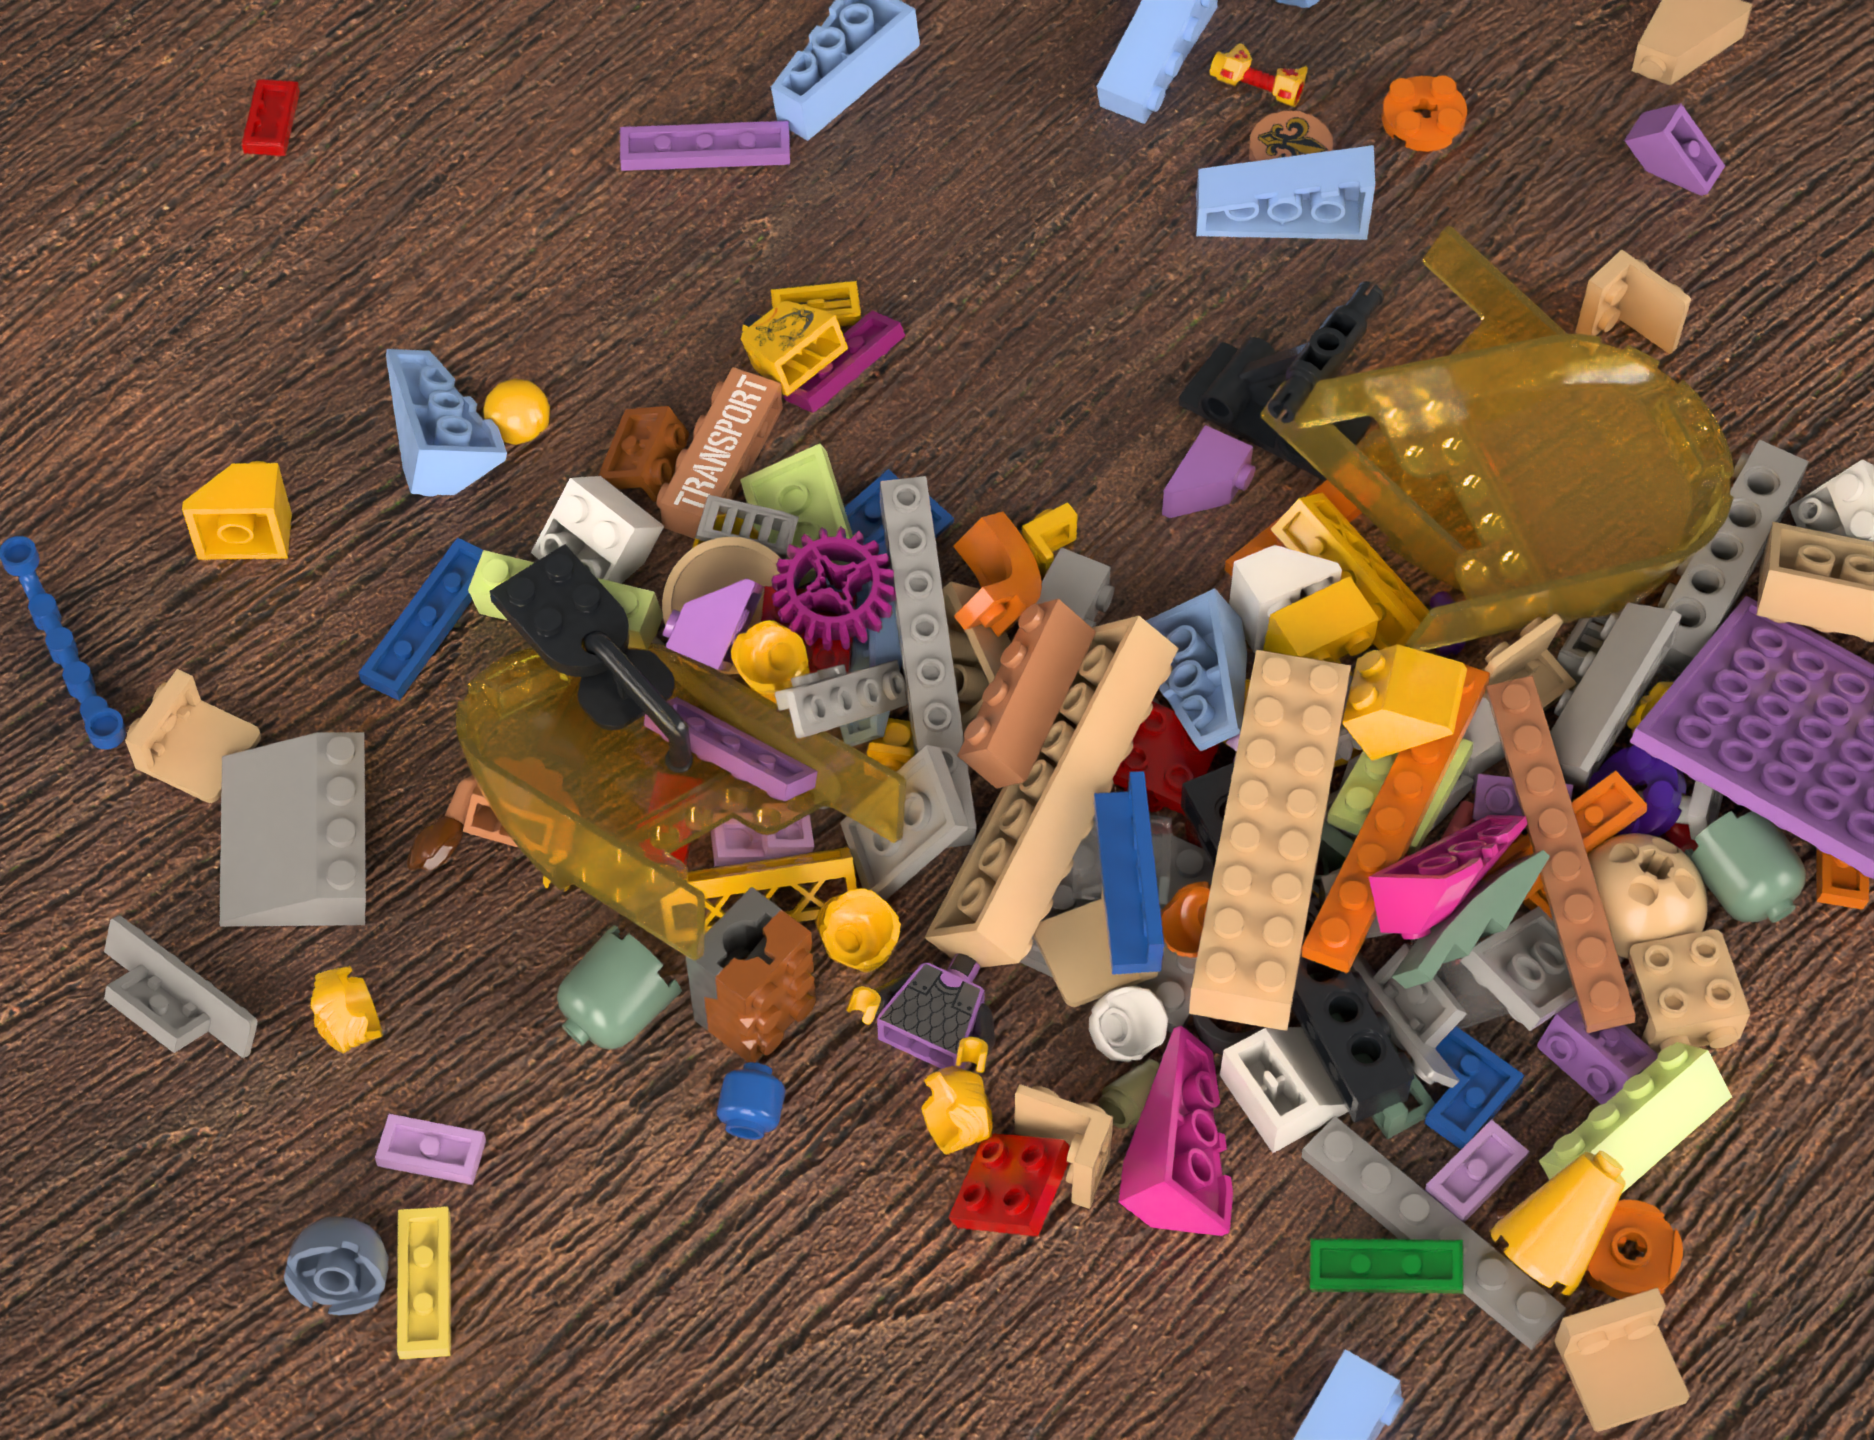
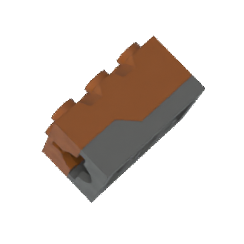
M751 887L685 954L694 1020L748 1063H755L762 1054L766 1056L771 1054L781 1043L784 1031L795 1020L800 1022L805 1019L816 1003L814 976L811 975L814 971L813 954L810 953L812 949L811 931Z

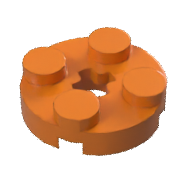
M1448 76L1399 78L1391 83L1389 92L1384 98L1382 124L1392 139H1394L1395 134L1399 139L1405 141V147L1423 152L1437 151L1452 144L1453 138L1464 130L1467 105L1463 95L1456 89L1455 81ZM1425 109L1431 111V115L1429 118H1423L1421 112L1415 111Z
M1618 1200L1585 1271V1278L1588 1284L1594 1289L1602 1290L1604 1293L1617 1299H1624L1658 1288L1662 1295L1675 1279L1682 1262L1683 1244L1676 1227L1673 1231L1671 1225L1663 1219L1665 1214L1651 1204L1638 1200ZM1627 1240H1632L1636 1242V1250L1644 1252V1257H1636L1635 1260L1626 1259L1623 1254L1619 1253L1617 1247H1624Z

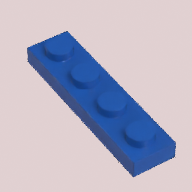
M460 538L454 541L358 672L361 683L398 701L401 700L471 603L472 597L468 588L483 549Z

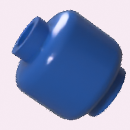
M745 1063L743 1069L733 1070L726 1074L722 1083L716 1114L719 1120L726 1125L725 1130L729 1134L744 1139L758 1140L763 1138L764 1133L771 1132L778 1126L786 1089L783 1083L772 1075L773 1070L770 1067L759 1063Z

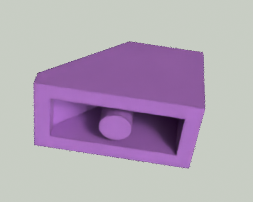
M1681 103L1642 112L1624 140L1647 172L1701 196L1709 193L1725 167L1720 157Z
M1205 425L1164 489L1162 515L1173 518L1230 504L1239 489L1245 491L1254 476L1255 466L1251 465L1253 446Z

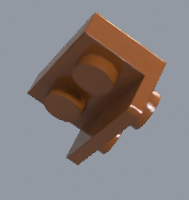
M669 406L625 409L598 476L604 478L616 489L642 488L653 502H657L662 485L664 483L670 484L673 478L677 458L687 444L689 432Z

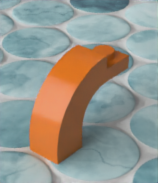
M1003 511L981 517L953 545L973 571L981 586V589L954 615V618L964 630L983 625L985 628L990 627L997 637L1005 634L1019 620L1022 613L1028 607L1037 603L1042 590L1041 575L1034 555L1021 533Z

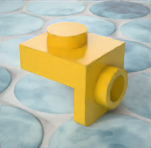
M1068 502L1055 509L1042 511L1034 520L1022 526V536L1034 555L1042 579H1044L1054 561L1053 552L1076 540L1078 515Z

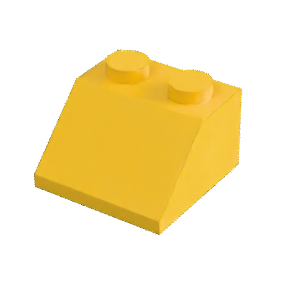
M253 461L250 463L231 464L183 501L182 511L198 560L288 559L292 512L278 463Z
M1349 576L1270 614L1263 651L1333 662L1347 654L1355 656L1364 652L1373 643L1379 618Z
M1399 644L1379 651H1370L1357 658L1342 724L1371 761L1454 734L1467 668L1462 662Z

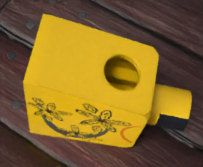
M791 301L779 303L764 316L756 313L751 314L743 323L741 340L753 368L764 378L781 383L782 394L785 396H789L848 349L835 314Z

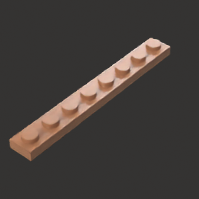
M1533 675L1487 686V698L1521 813L1527 819L1528 825L1526 830L1533 853L1544 850L1550 856L1540 872V877L1586 1033L1635 1023V1011Z

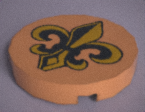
M1280 111L1267 115L1255 125L1250 134L1249 158L1251 162L1333 151V137L1327 126L1315 116L1300 111Z

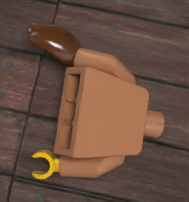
M504 758L497 759L488 771L478 772L460 781L445 815L436 819L435 824L425 827L415 838L409 852L407 867L409 870L423 869L429 871L439 868L455 851L463 836V832L546 856H550L551 852L556 853L555 859L549 863L545 871L543 884L545 888H548L552 873L558 872L564 875L566 879L564 891H567L575 875V868L569 861V857L575 855L580 827V814L570 796L562 792V777L559 774L546 771L544 766L535 759H524L520 763Z

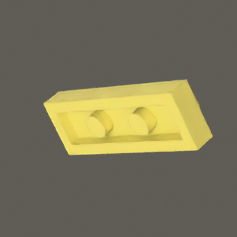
M448 1207L398 1210L397 1353L400 1359L451 1356L450 1211Z

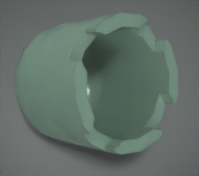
M1750 810V813L1739 818L1730 811L1711 823L1694 838L1699 845L1695 851L1687 849L1684 853L1694 862L1706 886L1733 919L1741 922H1759L1769 918L1771 923L1778 922L1795 910L1796 906L1793 901L1800 895L1806 883V870L1781 828Z
M613 925L597 941L558 987V1005L561 1012L567 1018L562 1027L569 1036L582 1046L589 1040L596 1046L612 1050L623 1047L682 992L676 980L672 979L666 984L657 973L664 965L637 939L628 934L621 940L620 930L616 925Z

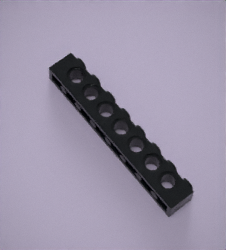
M1234 763L1182 783L1181 808L1214 867ZM1313 892L1311 894L1304 933L1306 937L1322 907ZM1301 950L1291 1008L1354 1123L1380 1113L1397 1103L1408 1101L1411 1083L1414 1079L1412 1066L1403 1052L1397 1054L1389 1040L1391 1038V1031L1384 1015L1380 1011L1374 1013L1366 999L1368 998V990L1360 973L1349 970L1347 974L1302 957ZM1323 973L1330 980L1318 982L1310 978L1309 975ZM1345 1013L1353 1020L1350 1022H1339L1333 1019L1331 1015ZM1365 1053L1371 1055L1376 1061L1365 1064L1357 1061L1353 1056Z

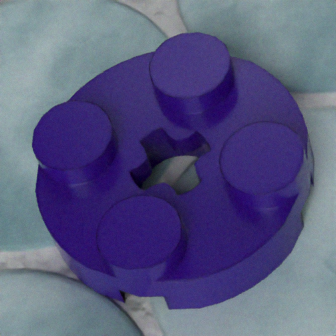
M1636 745L1613 754L1605 761L1600 770L1591 776L1588 789L1594 787L1614 771H1617L1632 788L1637 784H1647V788L1642 792L1644 801L1647 803L1646 813L1615 835L1641 833L1659 837L1667 832L1680 816L1682 810L1678 807L1681 802L1682 793L1686 795V781L1683 772L1661 759L1650 756L1645 750Z

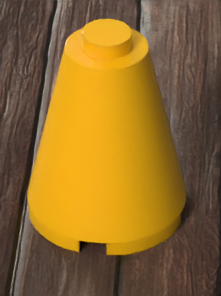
M1601 1150L1596 1155L1584 1152L1501 1218L1490 1231L1492 1238L1496 1242L1502 1235L1509 1243L1504 1253L1532 1278L1548 1288H1551L1557 1281L1565 1285L1561 1294L1572 1295L1584 1276L1626 1185L1624 1178L1620 1175L1624 1168L1612 1156Z

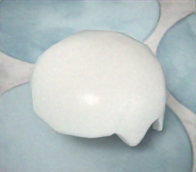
M1135 986L1117 988L1106 993L1091 1009L1089 1032L1096 1048L1110 1060L1130 1062L1131 1060L1142 1059L1152 1049L1162 1045L1166 1038L1168 1016L1162 1000L1150 989Z

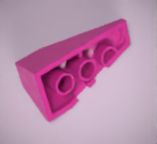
M1488 815L1369 876L1380 932L1401 933L1403 939H1418L1429 935L1431 927L1448 919L1525 829L1528 825L1526 816Z
M1181 1025L1172 1031L1123 1161L1119 1203L1151 1228L1223 1236L1230 1233L1233 1187L1231 1177L1222 1174L1220 1152L1227 1150L1225 1134L1217 1132L1213 1108L1220 1105L1213 1051Z

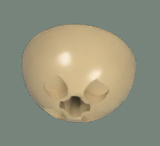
M1641 833L1621 834L1606 840L1587 855L1617 955L1628 959L1629 950L1634 944L1703 931L1708 911L1705 884L1694 862L1676 845L1653 835Z

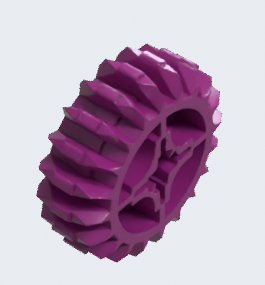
M842 526L836 531V537H828L827 530L821 527L819 539L815 541L804 533L801 537L803 548L801 549L789 544L786 549L789 559H778L776 566L780 574L773 575L771 580L772 588L777 590L772 595L773 605L781 608L778 611L780 622L782 624L791 622L789 629L798 635L805 632V643L809 647L818 638H822L823 648L827 651L833 646V640H840L841 646L847 650L850 647V638L856 636L858 641L865 644L868 640L866 629L868 628L880 633L882 629L880 618H890L893 613L892 606L889 603L896 600V592L892 586L894 584L893 570L888 569L891 565L887 553L878 555L879 544L875 540L863 545L864 537L860 531H857L851 539H847L845 529ZM831 561H843L850 564L836 565ZM814 568L816 572L815 581L806 586V592L797 596V589L802 578L808 571ZM826 578L828 579L829 583L831 585H834V587L837 590L842 589L843 600L839 593L835 592L833 588H827ZM871 581L873 585L868 598L859 608L855 609L853 606V596L862 591V585ZM828 611L833 612L838 616H823L819 615V613Z

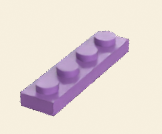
M789 121L620 127L621 170L790 165Z
M678 697L667 701L687 723L691 752L695 753L699 759L718 765L731 772L732 776L736 779L747 781L766 791L774 799L790 800L815 788L818 771ZM645 714L644 726L660 734L665 741L669 742V739Z

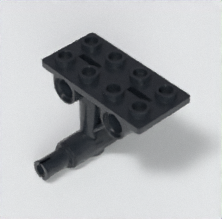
M1361 282L1345 305L1338 306L1332 310L1319 329L1312 334L1308 343L1276 353L1269 343L1257 337L1247 338L1239 349L1226 342H1221L1179 395L1178 404L1326 481L1341 468L1372 424L1370 416L1353 408L1354 394L1351 388L1340 380L1338 376L1340 367L1365 335L1367 320L1383 302L1384 294L1377 285H1374L1369 294L1366 295L1365 293L1371 286V282Z

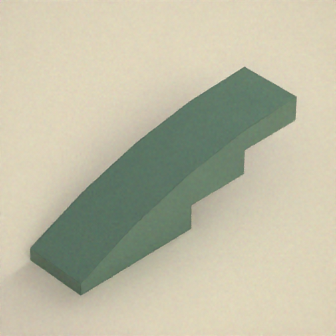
M1544 850L1516 859L1482 879L1448 919L1431 927L1429 935L1418 938L1391 977L1405 989L1430 982L1442 963L1469 956L1480 938L1505 931L1550 856Z

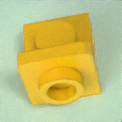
M888 718L884 737L874 739L868 744V773L877 774L879 777L888 780L915 756L910 721Z

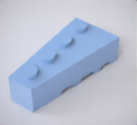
M835 0L829 8L830 15L823 25H816L810 33V42L803 51L796 52L771 86L777 121H789L790 131L807 141L810 140L920 46L915 8L900 0Z
M1142 0L1097 85L1100 107L1145 124L1151 113L1159 110L1166 89L1179 72L1184 60L1218 8L1217 0Z
M1374 145L1198 169L1196 236L1367 240L1375 191Z
M1345 1349L1293 1440H1376L1384 1425L1390 1426L1403 1405L1405 1399L1401 1397L1400 1381Z

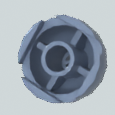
M341 1216L325 1217L309 1224L294 1240L287 1259L284 1281L289 1292L305 1306L312 1308L315 1301L322 1305H332L328 1310V1314H358L374 1307L379 1301L380 1293L385 1288L388 1273V1254L380 1236L369 1225L353 1218Z

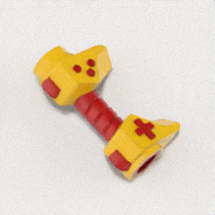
M1237 44L1230 52L1222 53L1218 51L1214 56L1210 67V75L1216 77L1217 80L1233 86L1239 81L1254 85L1255 87L1272 92L1278 102L1292 107L1297 105L1303 92L1308 70L1307 66L1299 69L1278 68L1276 76L1250 67L1252 61L1251 54L1244 44Z

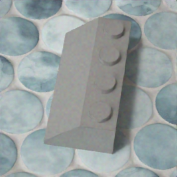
M1627 603L1620 616L1613 612L1600 633V637L1605 639L1597 654L1589 651L1578 669L1577 675L1582 680L1575 692L1566 689L1554 710V714L1559 716L1550 734L1565 784L1573 785V793L1581 796L1586 792L1591 776L1599 770L1627 723L1629 716L1633 713V709L1638 704V701L1643 696L1674 644L1682 616L1676 611Z

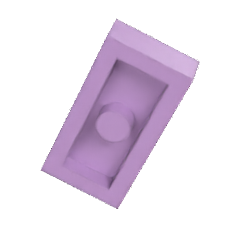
M388 1114L375 1160L379 1167L473 1185L486 1138L484 1132Z
M1491 1120L1426 1184L1425 1191L1464 1223L1527 1160L1530 1151Z

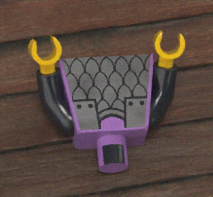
M955 954L947 970H943L930 963H922L915 972H906L878 988L857 987L853 990L846 1011L849 1013L853 1010L863 1011L862 1022L870 1025L875 1015L879 1014L877 1017L878 1040L941 1069L949 1066H957L964 1069L966 1062H973L977 1064L976 1072L982 1073L984 1072L986 1058L996 1042L993 1014L989 1007L984 1004L985 990L972 983L980 970V966L974 959L964 954Z

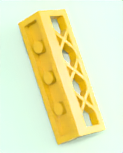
M1323 493L1299 498L1271 528V531L1288 549L1337 562L1342 569L1341 580L1349 576L1379 618L1373 641L1378 650L1396 644L1410 647L1418 638L1432 634L1441 625L1435 616Z
M849 847L661 876L671 942L703 937L716 923H710L715 915L721 918L725 914L721 907L733 894H745L751 887L757 891L767 889L763 894L767 899L772 897L778 887H793L804 896L794 910L784 912L797 922L815 920L821 907L825 904L815 894L825 880L845 877L847 892L857 889L853 857ZM814 882L809 890L801 885ZM720 897L715 904L707 900V898ZM696 900L710 910L699 925L679 928L675 903ZM810 900L814 902L816 905H818L816 907L805 908Z

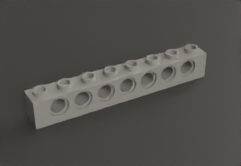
M926 476L880 481V508L886 551L891 564L889 569H892L894 573V584L892 585L896 592L894 609L915 755L926 745L941 748L970 827L947 848L973 845L977 828L968 765L957 756L964 743L927 478Z

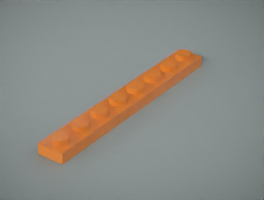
M1464 664L1467 672L1454 734L1398 753L1302 946V957L1348 974L1377 915L1369 876L1404 859L1489 685V672Z

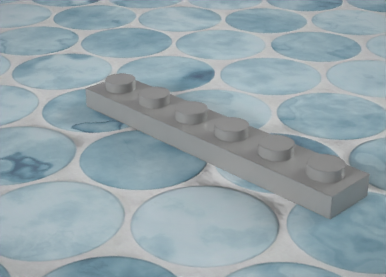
M1336 1116L1303 1148L1301 1157L1398 1239L1463 1240L1464 1294L1530 1350L1564 1316L1566 1308Z

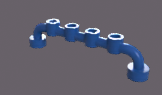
M15 536L7 539L0 547V559L7 573L19 578L29 599L28 608L35 626L45 631V642L51 658L55 663L62 665L64 669L62 676L68 692L72 697L78 699L81 704L80 713L90 742L95 747L104 750L117 747L126 737V727L122 716L118 711L109 708L106 700L97 695L95 691L96 684L89 666L79 660L78 648L73 634L69 629L62 626L61 614L57 603L52 595L45 592L35 571L39 565L40 557L34 542L25 536Z

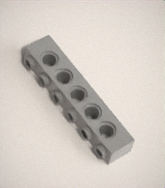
M1762 440L1757 442L1751 455L1742 453L1732 474V477L1736 478L1733 487L1726 484L1723 486L1714 505V509L1718 510L1714 520L1709 517L1705 518L1695 539L1696 542L1700 543L1696 552L1687 550L1677 570V574L1682 577L1677 585L1672 583L1667 585L1659 601V608L1674 610L1681 614L1680 623L1686 624L1689 627L1679 624L1674 644L1658 670L1678 678L1728 618L1764 553L1772 522H1781L1801 486L1809 461Z

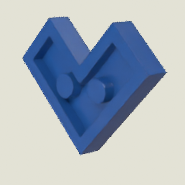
M1455 1026L1435 1049L1460 1081L1453 1088L1450 1087L1428 1112L1424 1123L1461 1150L1493 1119L1523 1082L1524 1074Z

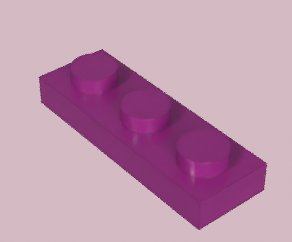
M870 311L843 334L848 349L789 396L783 395L785 401L811 413L826 405L834 395L850 382L857 379L865 369L885 355L890 348L905 337L901 323L875 311Z

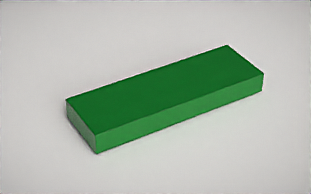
M1311 1239L1310 1290L1311 1292L1464 1294L1463 1240Z

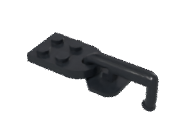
M566 544L489 591L491 602L548 666L562 674L581 677L578 703L596 725L606 730H619L646 714L669 739V750L665 756L667 768L675 773H684L691 768L693 757L690 748L689 727L667 702L675 689V680L672 672L655 653L648 650L628 649L630 634L626 612Z

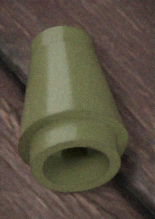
M1148 1059L1103 1088L1102 1097L1099 1099L1098 1105L1107 1115L1113 1116L1114 1126L1127 1128L1129 1125L1138 1124L1160 1066L1158 1062Z

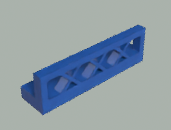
M1144 771L1130 772L1128 791L1094 793V812L1112 975L1161 972L1164 950Z

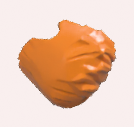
M1206 881L1194 882L1179 889L1169 903L1160 911L1164 942L1167 943V948L1177 953L1178 956L1197 958L1211 888V885Z

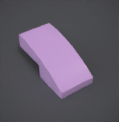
M763 806L759 816H713L710 823L715 866H729L810 853L814 849L809 806Z

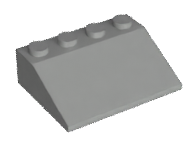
M317 732L222 756L220 926L365 925L364 732Z

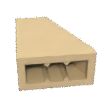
M1662 0L1638 43L1632 71L1649 79L1672 85L1740 40L1746 31L1753 4L1742 0Z

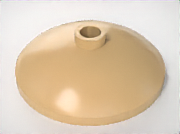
M720 537L697 545L676 563L668 576L662 599V613L665 626L672 611L675 609L681 612L684 603L744 579L752 580L764 587L772 586L771 580L773 575L780 574L777 571L776 563L781 558L765 545L742 537ZM764 592L748 629L761 622ZM685 656L692 663L703 669L721 674H739L734 663L728 672L717 670Z

